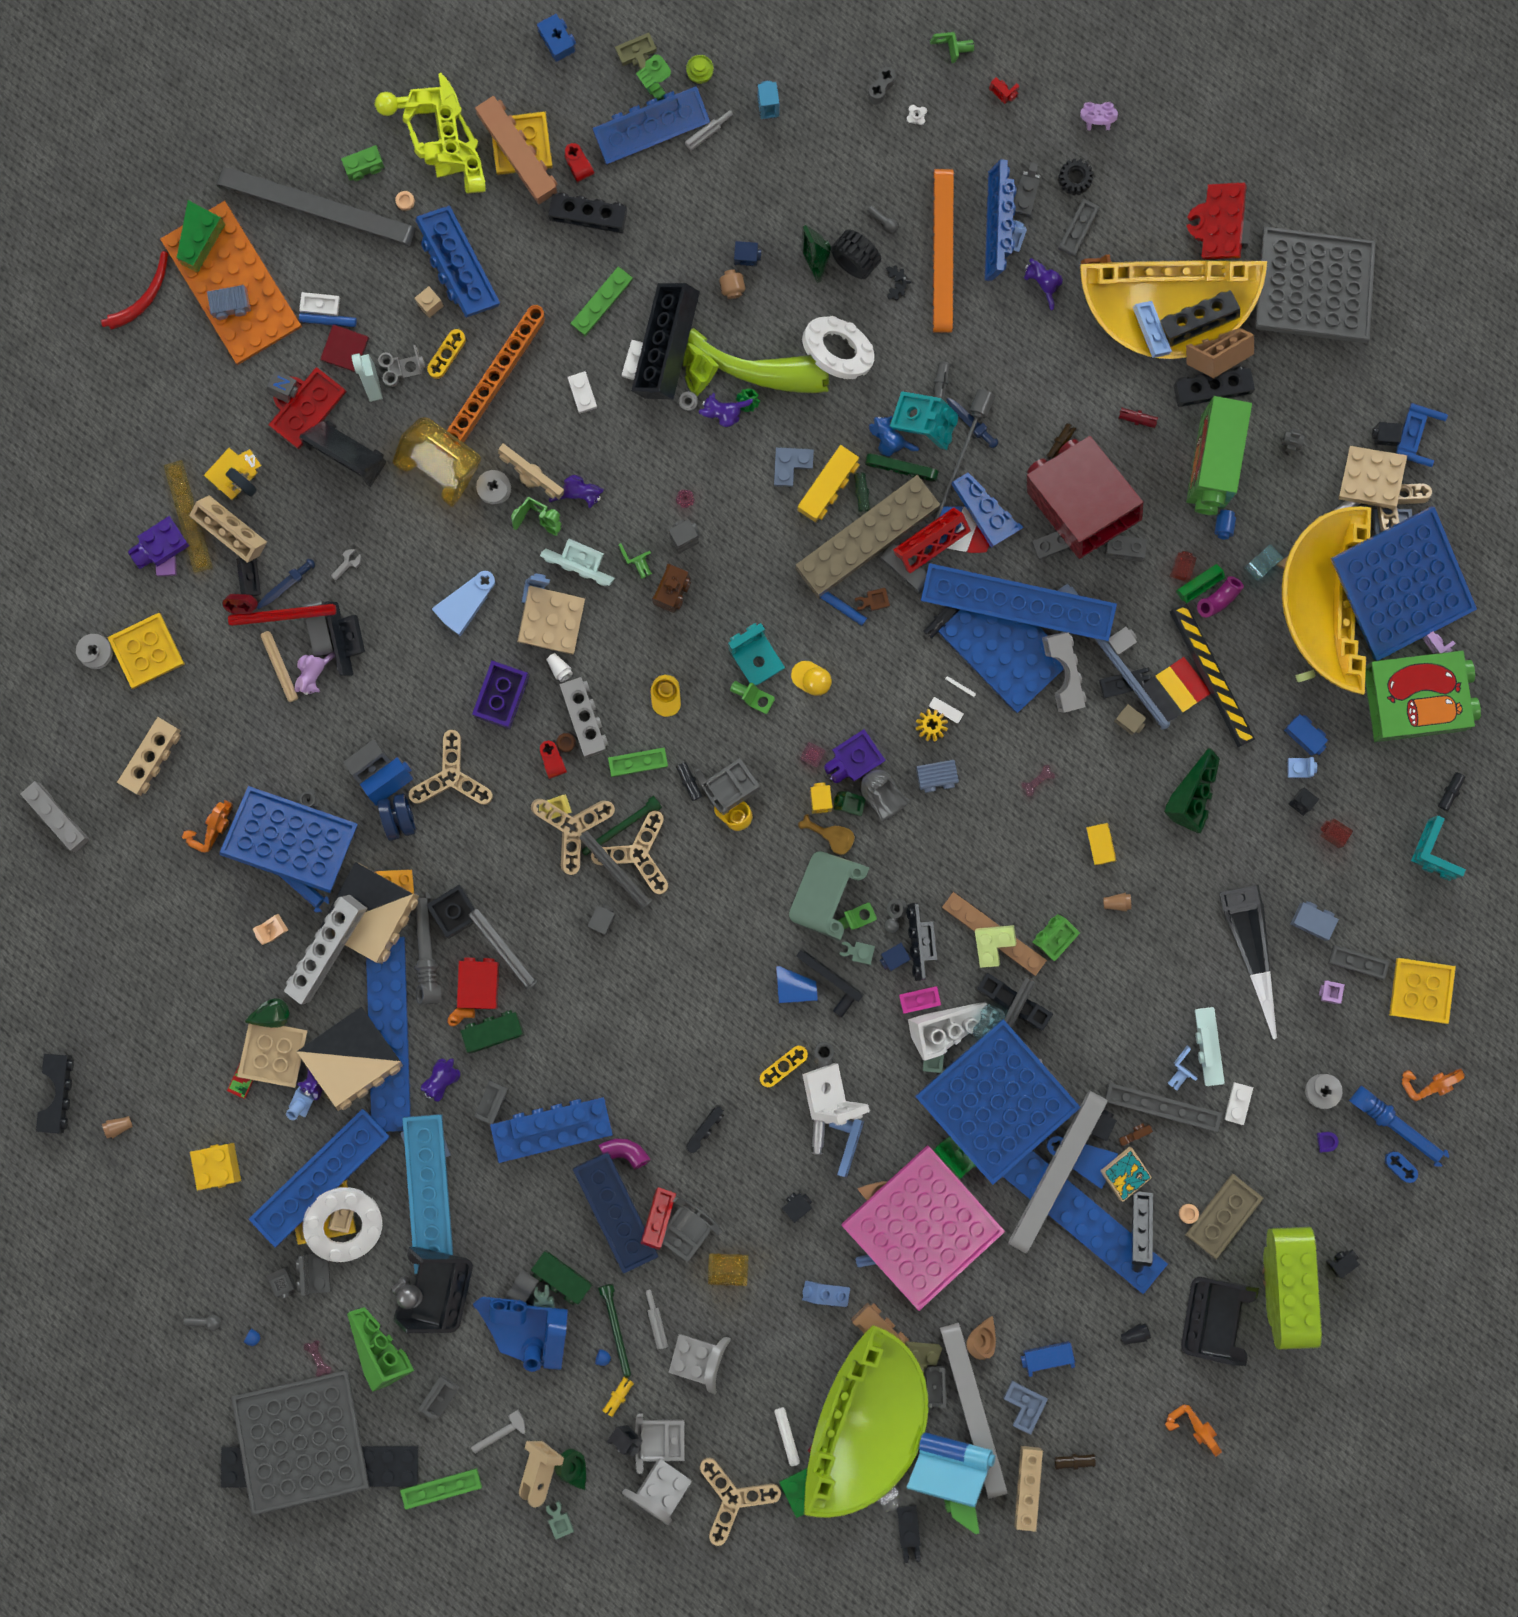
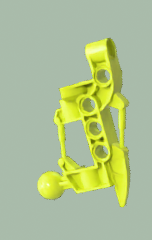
M439 73L440 87L411 89L408 97H396L391 92H382L376 97L375 108L383 116L393 115L397 109L405 108L403 122L409 128L414 144V152L420 158H424L427 165H435L437 177L463 171L466 193L485 192V178L481 160L476 152L478 140L473 137L469 127L466 125L461 115V107L457 95L442 73ZM435 113L439 135L438 141L425 144L418 142L410 123L414 114ZM442 115H447L449 118H443ZM458 117L469 139L467 143L458 139L455 121ZM449 132L452 135H445L444 133ZM451 149L455 152L449 153L447 150ZM469 165H474L476 168L472 169V168H469L468 166H469Z

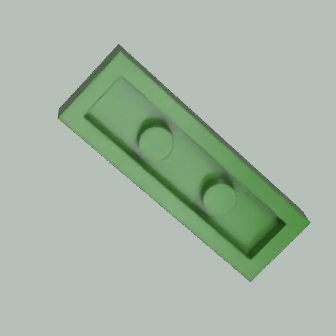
M665 748L608 758L611 777L668 767Z

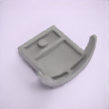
M679 1334L669 1373L706 1384L707 1391L715 1395L717 1393L716 1377L719 1364L731 1338L724 1337L717 1345Z
M637 1414L635 1433L643 1440L639 1446L638 1453L635 1455L637 1473H643V1461H657L658 1459L663 1461H684V1420H643V1414Z
M658 1459L637 1494L628 1489H624L622 1494L665 1525H670L672 1522L670 1516L692 1481L663 1460Z

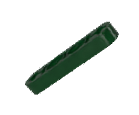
M867 454L865 465L886 471L893 470L895 473L907 476L911 474V477L918 475L920 479L932 482L937 481L939 473L938 470L876 454Z

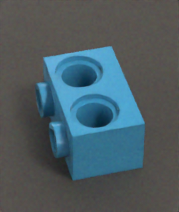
M764 81L758 84V104L761 119L779 117L780 103L776 82Z

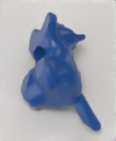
M892 416L875 417L874 424L869 425L870 432L881 440L878 449L882 455L889 457L893 453L900 451L903 447L911 451H919V447L906 441L899 432L890 427Z

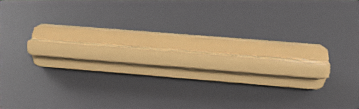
M269 631L263 632L261 634L262 641L287 700L294 702L298 699V695L294 690L295 688L273 636Z

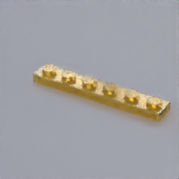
M180 460L166 464L164 469L182 533L189 544L187 550L194 573H199L212 569L213 565L202 526L189 516L195 502L184 463Z

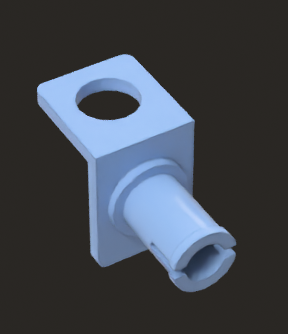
M1188 1045L1174 1062L1175 1066L1178 1067V1071L1168 1082L1177 1091L1187 1077H1191L1195 1081L1198 1079L1196 1075L1180 1064L1191 1050Z
M298 1088L289 1105L286 1116L290 1120H296L299 1115L305 1117L314 1100L313 1094L307 1096Z

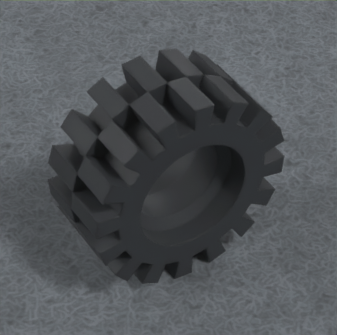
M1076 158L1072 161L1068 160L1060 170L1058 176L1059 185L1062 186L1061 189L1063 191H1067V194L1072 193L1075 196L1078 193L1081 195L1082 192H1086L1091 186L1094 175L1093 171L1091 172L1092 167L1091 165L1088 167V162L1086 161L1083 163V159H1079V161H1076ZM1072 171H1078L1082 174L1083 180L1080 183H1072L1069 180V174Z

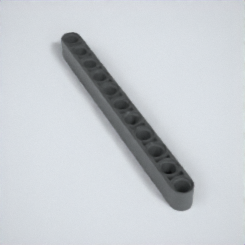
M227 167L222 168L217 182V187L222 190L228 189L229 192L241 196L244 194L246 195L245 197L257 201L263 200L264 203L276 207L279 205L283 209L292 212L298 211V214L311 218L314 216L317 220L327 223L333 222L336 226L346 229L352 228V231L365 235L368 233L370 234L369 236L377 239H387V242L401 246L403 244L406 248H410L416 231L414 227Z

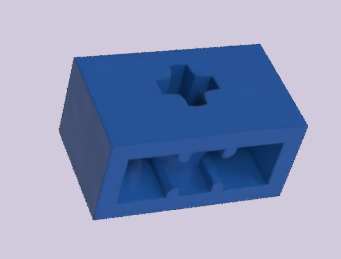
M554 14L537 24L538 32L555 62L575 52L574 45H576V41L572 34L568 35L565 30L567 26L563 18L559 19L557 14Z

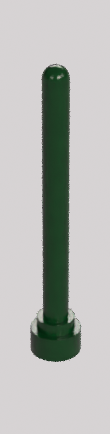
M653 795L648 799L646 806L603 834L596 841L601 846L650 811H659L662 806ZM587 846L582 849L583 855L591 853Z
M613 1284L598 1287L600 1296L606 1302L623 1376L629 1378L631 1371L612 1298L615 1289Z

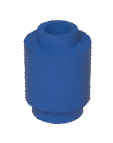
M1221 510L1217 515L1214 533L1218 535V538L1229 539V537L1234 535L1235 512Z

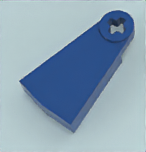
M1053 1136L1047 1141V1150L1053 1156L1056 1151L1053 1150L1052 1142L1056 1143L1059 1140L1061 1143L1063 1137ZM1085 1144L1072 1169L1102 1189L1106 1179L1100 1171L1113 1161L1118 1153Z

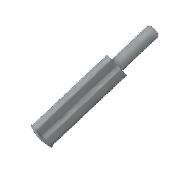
M729 110L718 120L713 119L685 141L687 148L692 151L718 131L721 128L720 125L730 118L733 112Z
M649 1289L646 1290L650 1310L647 1311L657 1350L665 1349L668 1347L660 1311L659 1308L655 1307L652 1291Z

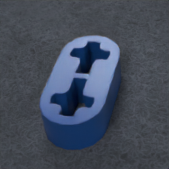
M1389 1152L1385 1156L1387 1167L1402 1181L1407 1183L1416 1181L1418 1171L1403 1155L1398 1152ZM1391 1156L1398 1157L1397 1162L1400 1164V1167L1396 1164H1390L1392 1161L1390 1159ZM1405 1168L1408 1171L1412 1170L1411 1175L1413 1177L1405 1178L1406 1173L1402 1169Z

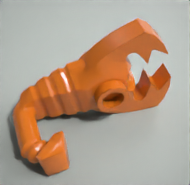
M224 800V803L219 802L212 810V813L209 814L205 822L208 825L205 845L193 840L192 836H195L196 832L192 830L184 831L182 838L186 839L188 846L203 853L209 852L219 833L223 834L229 825L227 817L233 808V804L227 800Z
M1457 1069L1447 1075L1441 1072L1432 1077L1433 1081L1419 1093H1415L1409 1081H1411L1410 1079L1415 1080L1416 1077L1411 1070L1403 1072L1401 1084L1409 1098L1418 1101L1435 1092H1438L1440 1096L1454 1089L1452 1085L1461 1081L1465 1075L1462 1069Z
M1181 1405L1168 1414L1165 1427L1169 1431L1178 1428L1179 1425L1174 1423V1420L1187 1413L1196 1432L1193 1436L1199 1444H1206L1215 1457L1222 1453L1213 1439L1217 1435L1208 1422L1203 1425L1189 1405Z

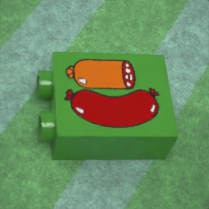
M1214 396L1202 413L1186 500L1187 503L1196 504L1195 512L1204 515H1217L1218 508L1224 509L1237 493L1252 403Z
M1464 651L1374 661L1366 665L1365 682L1374 742L1463 732L1475 727L1474 721L1480 720L1481 707L1477 697H1470L1468 683L1475 681V668L1472 660H1465Z

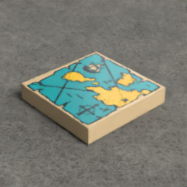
M1128 1147L1100 1171L1118 1199L1122 1202L1152 1178L1131 1147Z

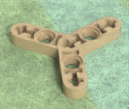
M448 730L443 736L442 772L410 789L409 799L415 804H421L452 787L479 804L487 805L492 801L493 794L487 787L460 772L461 736L455 730ZM451 734L457 737V740H454L453 743L454 747L458 746L457 750H446L447 746L451 747V742L447 740V737H450ZM453 752L457 755V760L454 763H449L446 759L447 755ZM449 772L452 774L456 773L455 780L451 781L449 779L445 781L447 785L444 787L439 777L442 776L445 779L448 777ZM432 781L439 782L440 788L437 791L430 790L429 785ZM466 781H470L473 784V788L469 792L464 791L462 788L463 783ZM425 785L426 790L430 793V795L427 796L426 793H423L420 796V800H418L417 798L413 799V796L415 795L414 791H424L422 786ZM477 786L480 787L478 791L481 793L488 792V800L480 801L481 797L476 793L475 797L471 796L476 791Z
M536 799L531 804V810L536 816L562 831L561 869L569 875L576 874L580 868L581 840L579 837L581 833L610 818L615 811L614 805L606 800L594 804L573 817L543 799ZM544 803L543 808L550 810L548 814L543 811L537 812V804L541 805ZM603 805L609 806V808L607 809V814L601 812L597 815L596 812H594V809H596L597 812L603 810ZM555 812H559L561 815V820L558 823H554L551 819ZM587 813H591L594 817L593 821L589 824L584 822V816ZM565 820L567 823L571 825L575 823L574 827L576 828V830L570 831L569 827L563 825L565 823ZM571 841L575 842L576 849L573 852H568L566 849L567 844ZM566 854L570 856L575 855V858L571 857V863L575 864L571 871H569V868H566V864L570 863V858L566 857Z
M652 811L647 815L633 845L602 848L606 852L611 850L610 857L616 864L634 863L652 891L656 894H663L668 889V883L648 853L663 825L664 818L659 811ZM657 814L659 815L658 819L660 822H656L653 828L657 829L656 832L650 828H645L646 824L650 826L652 823L650 817H654ZM648 831L652 834L651 841H642L641 835L643 832ZM616 850H622L625 854L624 858L620 861L614 859L613 855ZM634 850H643L642 857L644 860L648 857L649 861L639 866L638 863L641 861L638 857H633L635 854ZM591 853L592 861L596 865H603L601 862H598V859L594 858L595 855ZM645 865H652L654 873L646 875L643 872ZM657 873H659L660 875L659 877H656L660 883H665L663 885L664 889L662 891H660V889L655 890L654 887L656 886V883L654 882V880H652L651 882H649L648 880L653 878Z
M705 1458L701 1462L700 1470L723 1500L709 1535L710 1541L714 1545L720 1546L725 1543L740 1507L774 1503L781 1496L780 1488L775 1484L736 1488L716 1460ZM706 1462L708 1464H714L712 1469L715 1473L718 1470L720 1471V1473L715 1475L712 1480L710 1479V1477L713 1476V1474L709 1470H704L706 1467ZM722 1477L726 1479L727 1484L724 1488L716 1486L715 1481L717 1478ZM729 1486L733 1488L730 1489L729 1492L733 1496H738L736 1499L737 1503H729L728 1500L730 1499V1497L727 1493H725L724 1496L722 1495V1492L727 1491ZM770 1488L778 1492L773 1499L770 1495L764 1496L765 1500H761L759 1489H764L763 1493H768ZM754 1490L758 1493L756 1501L747 1499L749 1491ZM723 1512H728L731 1515V1520L727 1523L720 1520V1515ZM718 1523L722 1527H728L727 1530L723 1528L721 1532V1536H723L724 1538L715 1541V1536L713 1535V1533H718L720 1527L716 1526V1524Z

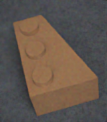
M1239 328L1220 334L1219 338L1211 341L1208 338L1204 339L1202 344L1195 346L1192 343L1186 345L1187 365L1215 378L1254 354V334Z
M867 1302L851 1318L852 1323L864 1334L874 1325L893 1334L904 1344L905 1341H909L902 1332L898 1334L893 1329L895 1325L888 1317L884 1320L879 1315L882 1311L874 1303L870 1305Z

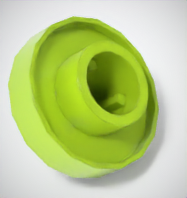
M704 55L692 57L686 65L688 78L697 84L708 82L713 75L712 61Z

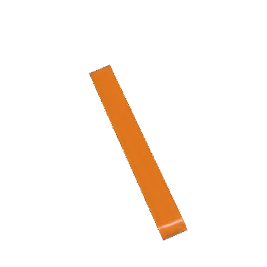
M934 169L933 332L952 333L953 169Z
M533 305L528 308L446 431L444 441L449 449L458 450L463 445L543 325L545 314L540 306ZM534 313L541 314L538 319L531 318ZM524 328L531 330L527 335L522 334L521 331ZM513 344H520L518 350L511 349ZM503 359L510 360V363L506 366L500 364ZM497 374L500 377L497 381H491V376ZM488 390L489 394L486 397H482L480 392ZM471 406H478L477 412L472 413L469 411ZM462 421L468 422V426L465 428H460L459 424ZM451 437H457L458 440L456 443H449V439Z

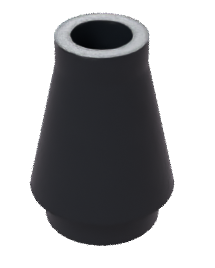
M1139 1323L1125 1333H1122L1121 1337L1124 1345L1148 1342L1147 1339L1151 1338V1334L1146 1323Z

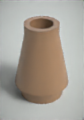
M1125 892L1104 897V909L1127 912V910L1132 909L1131 894H1126Z
M128 1116L106 1120L102 1127L106 1138L112 1137L113 1139L127 1129L132 1128L133 1125Z

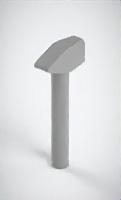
M519 1409L508 1415L511 1421L510 1424L471 1447L472 1451L477 1453L516 1429L525 1434V1421Z

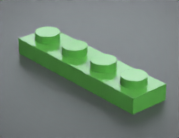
M617 267L574 318L571 325L586 336L632 282L633 278L620 267Z
M475 1468L416 1486L403 1488L400 1491L406 1510L481 1489L482 1484L478 1469Z

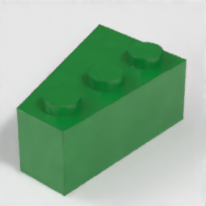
M189 200L187 202L177 259L182 265L198 273L223 230L225 223L218 215Z

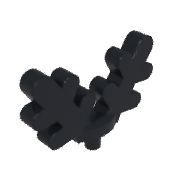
M896 265L893 268L888 266L886 270L889 272V278L895 276V282L902 280V285L895 283L896 289L890 288V294L887 297L889 300L893 298L899 300V294L901 293L902 296H905V289H907V284H911V280H906L903 268L898 272Z

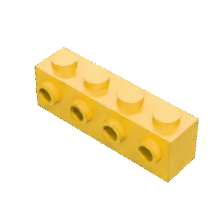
M840 445L798 505L797 511L815 523L818 519L822 520L828 512L826 510L829 504L833 505L839 495L836 493L840 488L844 489L849 482L847 478L850 473L854 474L859 468V457Z

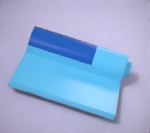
M924 1432L919 1444L920 1454L907 1489L975 1507L990 1466L993 1467L995 1462L993 1451Z

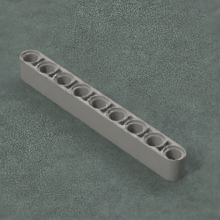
M1092 1091L1086 1094L1080 1106L1081 1108L1077 1111L1008 1242L1010 1246L1025 1254L1030 1249L1104 1110L1107 1099Z
M955 1323L941 1327L940 1332L946 1353L948 1354V1360L954 1375V1381L959 1393L962 1409L964 1410L972 1444L993 1451V1455H995L993 1467L990 1466L984 1482L988 1499L1007 1494L960 1325Z

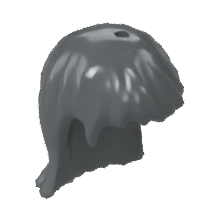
M884 770L869 772L861 782V793L869 805L877 812L880 822L896 815L897 812L909 803V799L896 787L891 775Z

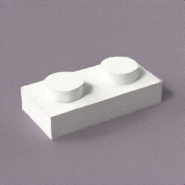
M302 292L299 311L301 313L338 316L340 297Z
M631 341L622 377L634 380L643 345L642 342Z
M586 372L569 376L568 381L579 414L597 408Z
M1233 1082L1224 1120L1244 1125L1253 1087Z

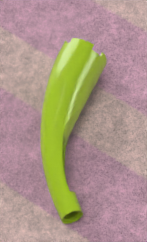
M696 329L690 330L688 343L693 344L709 355L719 365L720 370L736 378L762 387L797 393L829 392L828 386H825L829 385V373L819 368L811 355L753 361L744 360L719 351L708 344L707 338Z

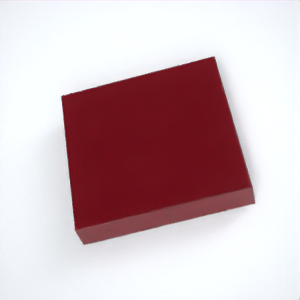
M333 324L320 360L356 372L352 355L359 353L363 356L369 337Z

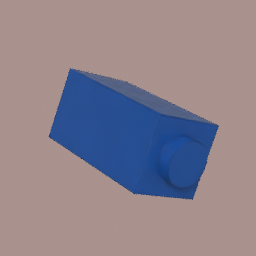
M1299 714L1284 731L1311 756L1316 753L1320 755L1326 748L1324 745L1328 741L1325 738L1326 734L1321 729L1313 727L1311 725L1312 721L1307 716Z

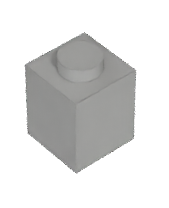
M1124 627L1111 636L1107 642L1119 656L1137 643L1135 640L1137 637L1131 629L1128 630L1127 627Z

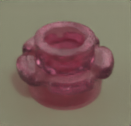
M690 490L679 491L676 497L677 504H680L682 508H688L695 501L693 498L694 494Z

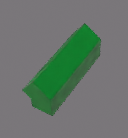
M1215 564L1177 589L1176 592L1181 600L1187 604L1225 579L1224 571L1218 564Z

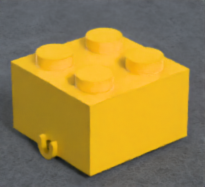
M234 1143L220 1146L219 1144L210 1146L211 1148L190 1152L197 1190L216 1186L218 1188L226 1187V1184L241 1181Z

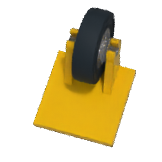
M230 448L204 474L209 481L232 501L241 491L250 497L257 491L250 481L258 472Z

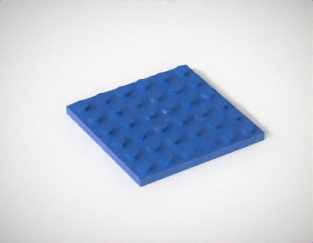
M1433 506L1331 558L1375 661L1477 610L1439 516Z
M1004 1019L998 1022L915 1095L992 1185L1081 1108Z

